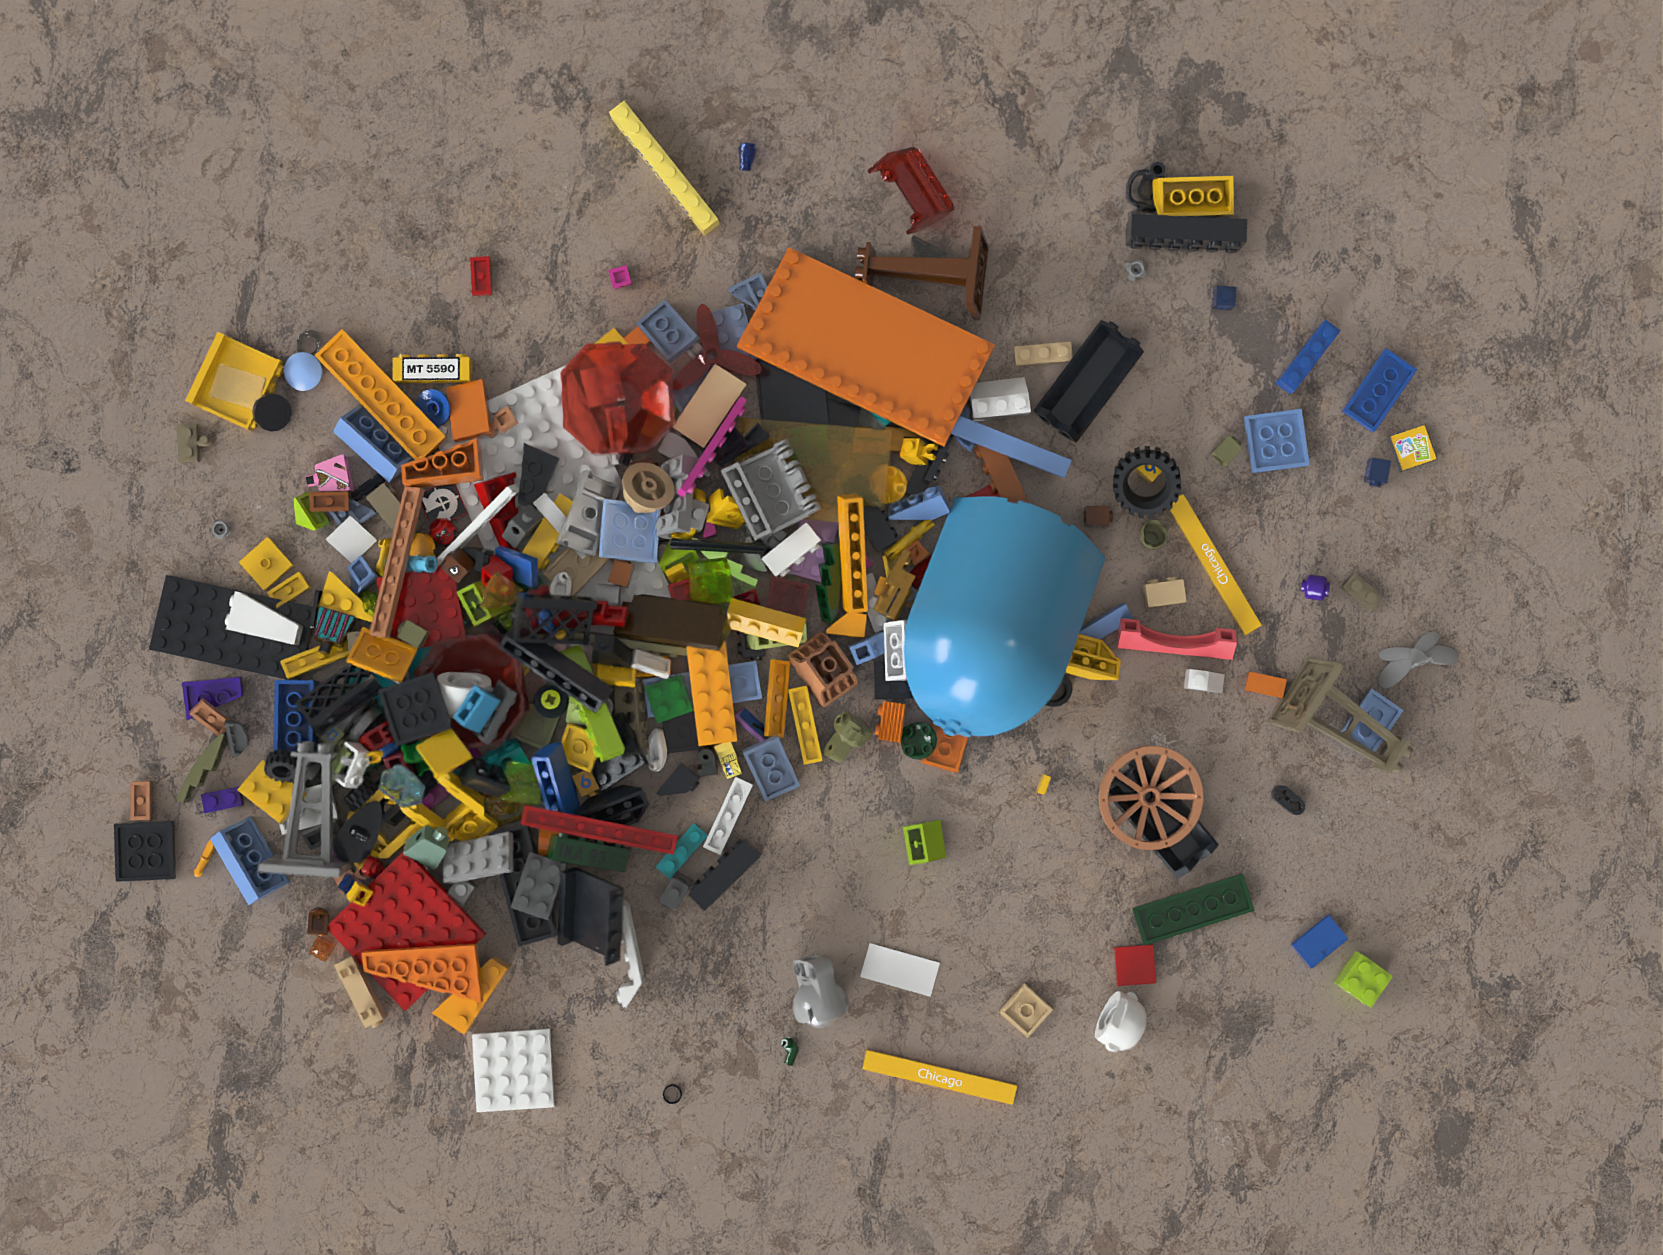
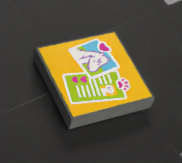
M1425 424L1388 436L1400 472L1438 460Z

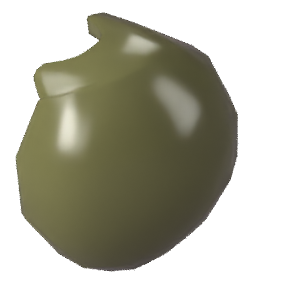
M1150 519L1140 528L1139 539L1146 548L1157 550L1164 546L1168 539L1167 528L1162 525L1161 520Z

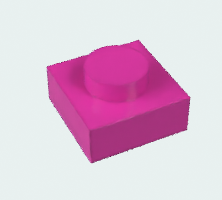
M627 265L608 270L614 290L632 285Z

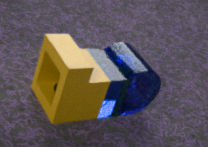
M348 873L345 874L338 885V888L344 892L349 901L363 907L373 893L363 882ZM361 891H364L365 895L362 899H360V893Z

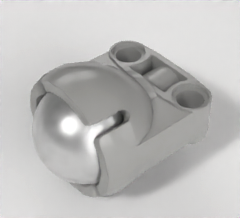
M810 955L793 961V968L799 985L792 1007L796 1020L799 1023H807L815 1028H826L833 1025L840 1016L848 1012L849 1000L844 989L834 981V969L831 961L818 955Z

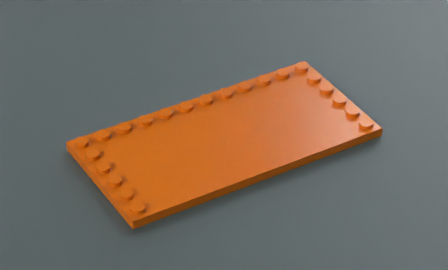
M788 247L737 344V348L945 447L995 347V344L790 247Z

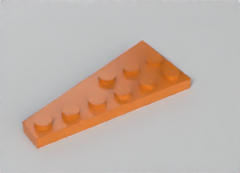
M477 943L367 950L362 952L364 972L395 978L404 983H414L416 986L442 993L455 994L461 998L474 999V1001L480 1003L483 1001Z

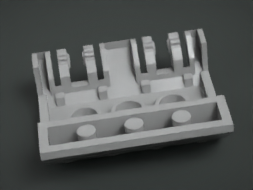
M788 439L774 444L773 448L740 464L737 462L721 470L754 540L772 535L821 509L818 501L809 504L816 499L815 494L809 495L805 499L801 495L808 491L811 486L806 484L801 487L808 480L801 466L796 467L799 464L798 460H793L788 464L785 462V459L794 453L793 449L787 450L791 447Z

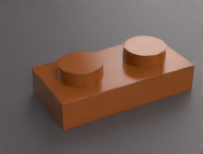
M348 491L310 492V512L350 511V492Z

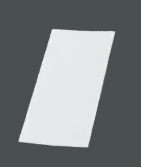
M869 943L860 977L931 997L940 963Z

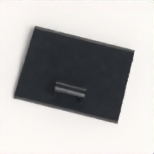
M760 358L754 360L761 426L768 433L830 424L826 390Z

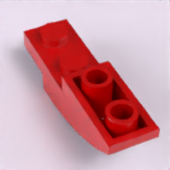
M597 601V607L593 610L591 625L625 627L629 609L626 606H609L607 601ZM562 610L557 616L561 621H564L571 614L568 610ZM581 611L576 615L580 622L587 617V611ZM554 617V625L558 626L560 623ZM573 618L565 626L567 628H575L578 623Z

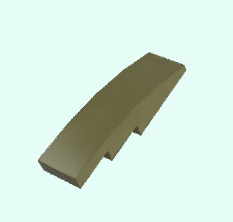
M220 733L204 750L187 775L176 801L182 803L189 802L194 787H203L208 771H217L228 741L227 733Z

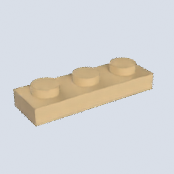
M1071 342L1014 346L1015 367L1070 362L1072 359Z

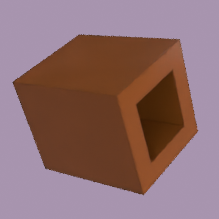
M614 560L608 582L628 588L635 566L631 565V561Z

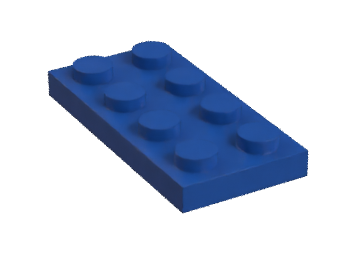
M1385 348L1342 412L1374 433L1417 369Z

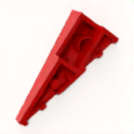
M516 472L474 484L484 510L507 486L514 485V478L517 477ZM514 496L489 522L499 546L520 552V550L515 549L502 537L509 522L518 514Z

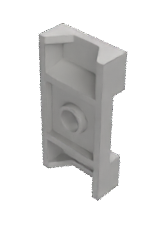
M682 454L663 462L661 465V469L672 479L675 493L672 501L664 507L665 515L659 517L656 522L657 537L671 539L673 532L689 533L691 530L693 491L691 494L686 493L684 497L677 494V492L695 466L696 458Z
M588 470L582 471L576 487L577 492L556 543L589 557L595 556L600 544L603 500H616L621 484L603 480L594 476ZM587 508H591L594 511L592 519L585 515Z

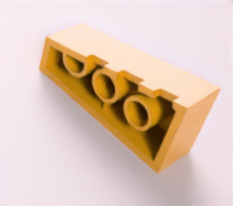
M496 956L492 957L480 968L483 1001L481 1003L474 1001V999L461 998L452 994L432 1014L462 1034H465L511 966Z

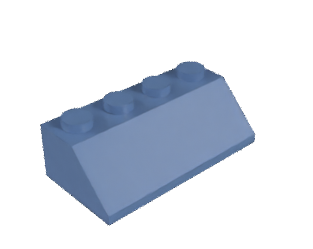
M362 404L340 417L333 431L389 483L402 474L401 465L414 461L411 455Z
M251 816L219 831L210 838L248 905L255 903L289 883L284 873L258 872L259 863L274 855Z

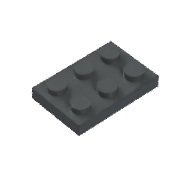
M501 680L497 681L492 691L501 700L480 733L471 730L483 743L488 745L496 738L500 724L505 721L508 709L516 700L517 693Z
M530 851L511 908L549 920L560 887V872L566 869L567 863L551 860L546 856Z

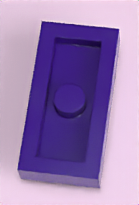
M239 787L201 794L204 813L243 806L242 793L237 790Z

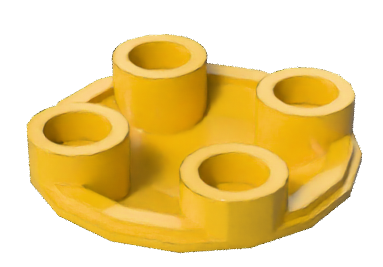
M894 466L879 468L869 480L872 494L875 493L883 504H892L899 501L907 491L905 475Z

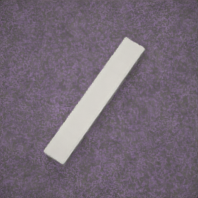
M515 484L507 486L437 558V566H442L445 563L443 558L450 551L454 553L459 548L462 549L519 492V488Z

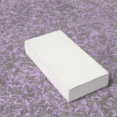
M639 649L633 651L631 668L665 679L669 677L671 660Z

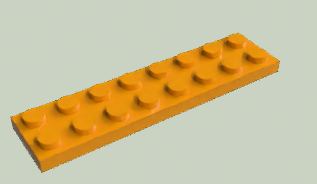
M343 329L315 354L316 358L414 460L428 457L447 439L435 424Z

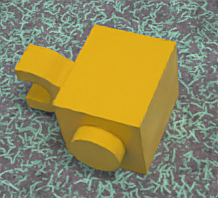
M903 438L900 457L911 465H927L928 459H936V456L930 454V452L938 450V446L936 444H926L921 439Z

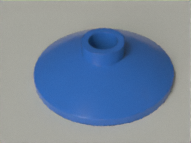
M436 389L425 390L417 398L416 406L436 427H440L447 422L451 408L448 398L441 391Z

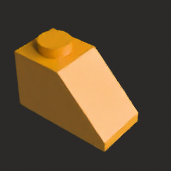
M847 612L826 629V634L864 638L867 614H863V612L849 614Z

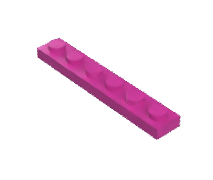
M739 397L677 494L682 497L686 493L691 494L696 486L693 483L696 477H702L706 471L704 465L707 461L711 463L716 455L713 451L717 446L721 448L727 439L724 437L727 431L731 432L736 425L734 419L736 416L741 417L746 410L744 404L747 400L745 398Z

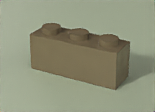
M383 483L370 493L366 499L394 531L401 501L396 496L398 494L396 489L391 484L388 486ZM419 517L414 534L423 530L420 525L422 521Z

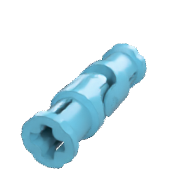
M409 555L405 572L414 571L415 573H421L426 571L433 573L438 567V561L434 556Z

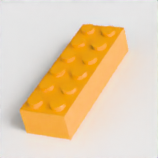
M725 641L719 651L686 646L699 746L737 741Z

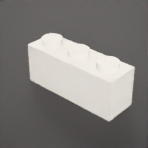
M806 522L766 554L762 560L776 578L779 576L783 578L791 571L790 567L794 564L798 566L806 559L804 557L806 554L816 552L821 547L819 545L821 540Z

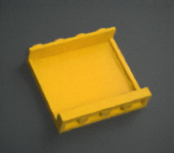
M217 332L185 401L253 432L258 427L252 415L253 405L262 395L275 392L277 387L276 381L278 377L283 375L285 363Z

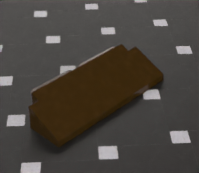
M640 594L634 595L632 602L623 601L622 606H626L629 609L625 627L615 626L613 633L617 637L719 651L729 635L731 627L728 616L722 613L720 604L692 600L677 601L675 598Z

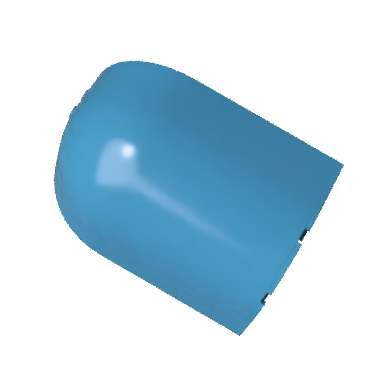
M955 497L950 513H948L911 608L904 637L905 671L913 697L922 711L934 721L933 723L941 727L944 733L949 736H990L1004 733L1023 724L1050 700L1064 677L1106 557L1077 527L1072 524L1066 525L1061 522L1062 518L1022 501H1018L1017 504L1007 502L1008 498Z

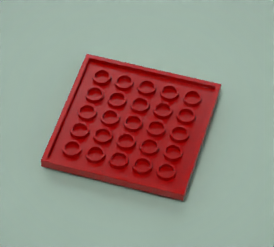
M403 852L367 886L373 893L364 907L351 902L328 924V931L352 956L354 955L362 967L363 951L476 944L487 934L420 862L404 855ZM364 891L360 893V899L364 897ZM370 974L404 1011L412 1006L428 990L427 988L416 986L414 983H404L395 978Z

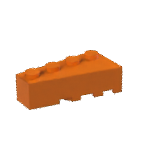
M474 438L470 442L458 444L448 450H441L434 455L422 457L401 465L403 485L405 487L424 488L484 481L481 443L477 438Z

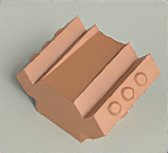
M819 632L787 655L790 664L795 667L796 674L802 678L810 693L816 697L817 703L824 708L858 684L856 675L852 671L854 667L835 640L832 642L823 632Z

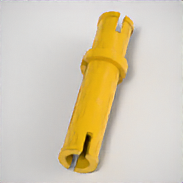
M923 520L916 527H911V531L884 551L883 554L891 562L901 553L902 549L908 548L917 539H922V535L934 527L935 524L931 523L932 520Z

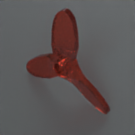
M701 304L697 309L696 317L698 334L704 350L701 355L690 361L678 373L673 381V389L683 390L699 380L714 364H718L728 371L741 375L755 376L760 374L762 368L754 359L736 351L720 349L718 346L717 327L712 312L706 305ZM709 351H716L718 356L710 359L707 356Z

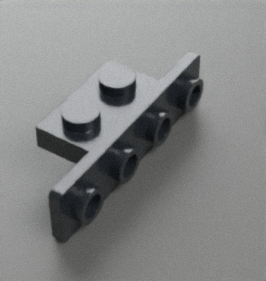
M953 434L950 435L945 447L931 440L928 444H936L938 446V450L930 452V454L936 456V459H928L927 465H917L907 485V494L913 495L924 492L932 480H937L941 472L938 468L941 462L945 464L950 454L947 450L954 436Z

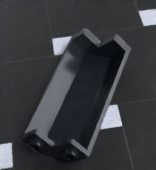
M1100 320L1033 410L1047 425L1051 424L1059 430L1058 433L1075 443L1078 442L1144 353L1137 339L1133 337L1129 339L1123 336L1118 331L1119 327L1111 321L1108 323Z
M1143 756L1141 759L1149 785L1155 767L1146 756ZM1134 758L1128 763L1129 767L1122 774L1141 787L1142 784ZM1161 774L1156 786L1165 781ZM1114 776L1108 796L1135 794L1137 791ZM1171 786L1160 791V793H1176ZM1152 792L1146 793L1145 800L1147 801L1152 798ZM1160 799L1161 802L1187 819L1191 810L1182 799ZM1138 800L1116 801L1114 804L1124 813ZM1156 805L1168 837L1180 829L1183 823ZM1142 806L1128 818V821L1136 830ZM1148 808L1142 837L1145 841L1160 840L1161 837L1150 808ZM1198 820L1194 828L1182 840L1167 848L1153 851L1176 879H1179L1189 873L1199 861L1211 855L1219 844Z

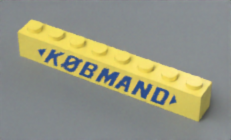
M623 101L609 112L611 119L702 234L706 236L719 225L716 215L627 103Z

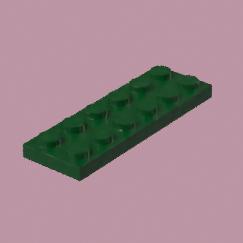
M1242 873L1132 908L1144 946L1255 911Z

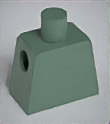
M430 826L422 827L406 839L403 854L435 870L448 848L449 836H447V829L443 826H439L437 829Z

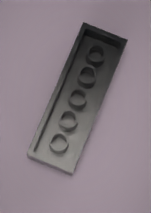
M1132 214L1126 223V246H1131L1132 249H1141L1143 246L1150 247L1151 250H1159L1161 247H1165L1171 251L1188 248L1187 250L1191 252L1206 249L1207 252L1225 250L1226 253H1236L1247 242V219Z
M520 824L488 833L489 836L505 832L513 833V871L499 875L518 947L557 936L558 928L553 909L549 920L511 908L530 851L537 853L531 827Z

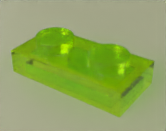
M364 589L360 594L364 611L374 616L378 594Z

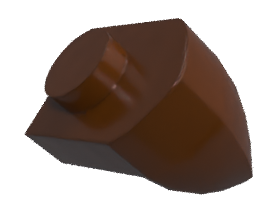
M316 907L310 910L308 935H328L329 913L325 909Z

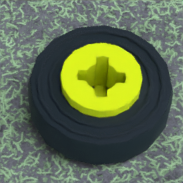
M545 684L535 693L534 706L543 717L557 718L568 707V695L553 684Z

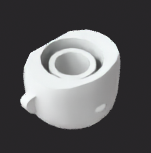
M446 672L437 677L449 717L451 718L454 717L474 685L482 687L491 693L494 689L492 688L491 679L479 673Z
M1121 991L1115 992L1107 1001L1098 1019L1095 1038L1105 1044L1109 1051L1117 1052L1118 1050L1123 1051L1133 1048L1145 1032L1147 1014L1145 1008L1138 1002V998L1133 992L1126 994Z

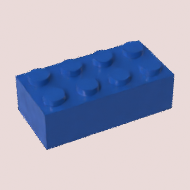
M275 680L274 750L282 749V751H285L286 749L289 750L288 752L298 750V743H302V741L314 742V750H318V736L295 702L318 687L319 681ZM313 701L307 702L303 707H311ZM314 712L313 717L318 715L319 712Z

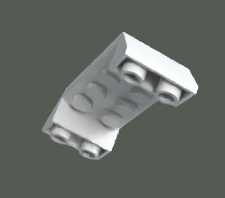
M623 900L621 941L626 944L624 956L626 962L629 961L630 963L628 975L632 982L623 983L617 992L618 1003H622L623 1008L628 1006L645 980L630 904Z

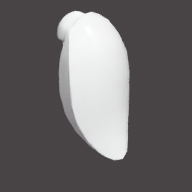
M560 572L553 578L549 587L551 595L571 596V578L566 572Z
M661 728L654 729L648 738L649 750L647 760L649 769L654 772H658L663 768L667 758L666 741Z

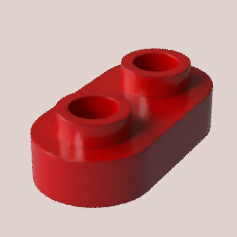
M368 856L364 862L362 874L374 880L385 870L383 862L376 857Z

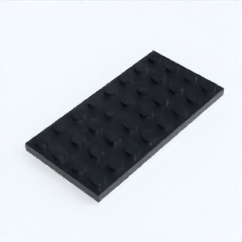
M166 575L149 650L288 680L280 661L308 650L313 628H310L313 607L287 601L276 608V605L282 600ZM235 591L245 593L302 625L303 630L299 645L226 629L225 619L227 614H230L231 596L234 595ZM302 675L292 678L290 680H301Z

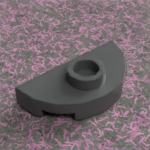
M225 720L232 758L241 755L246 749L248 733L246 728L240 723L233 720Z
M311 762L308 765L305 778L306 787H311L321 773V763Z

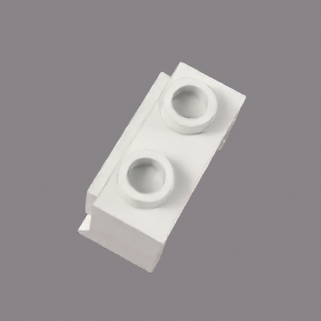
M345 742L344 745L354 752L353 757H341L340 762L344 766H349L346 774L333 773L332 777L343 787L358 788L363 781V774L370 762V756H366L369 751L361 743Z

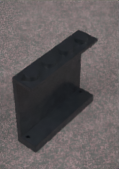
M576 867L561 871L557 944L564 946L571 942H576L604 955V966L620 961L624 888Z

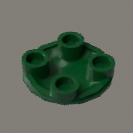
M916 722L903 728L901 747L906 756L921 760L934 752L937 745V736L935 730L925 722Z

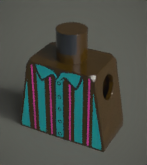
M319 606L314 630V639L321 642L318 652L329 655L332 646L342 648L347 640V632H351L356 624L355 617Z

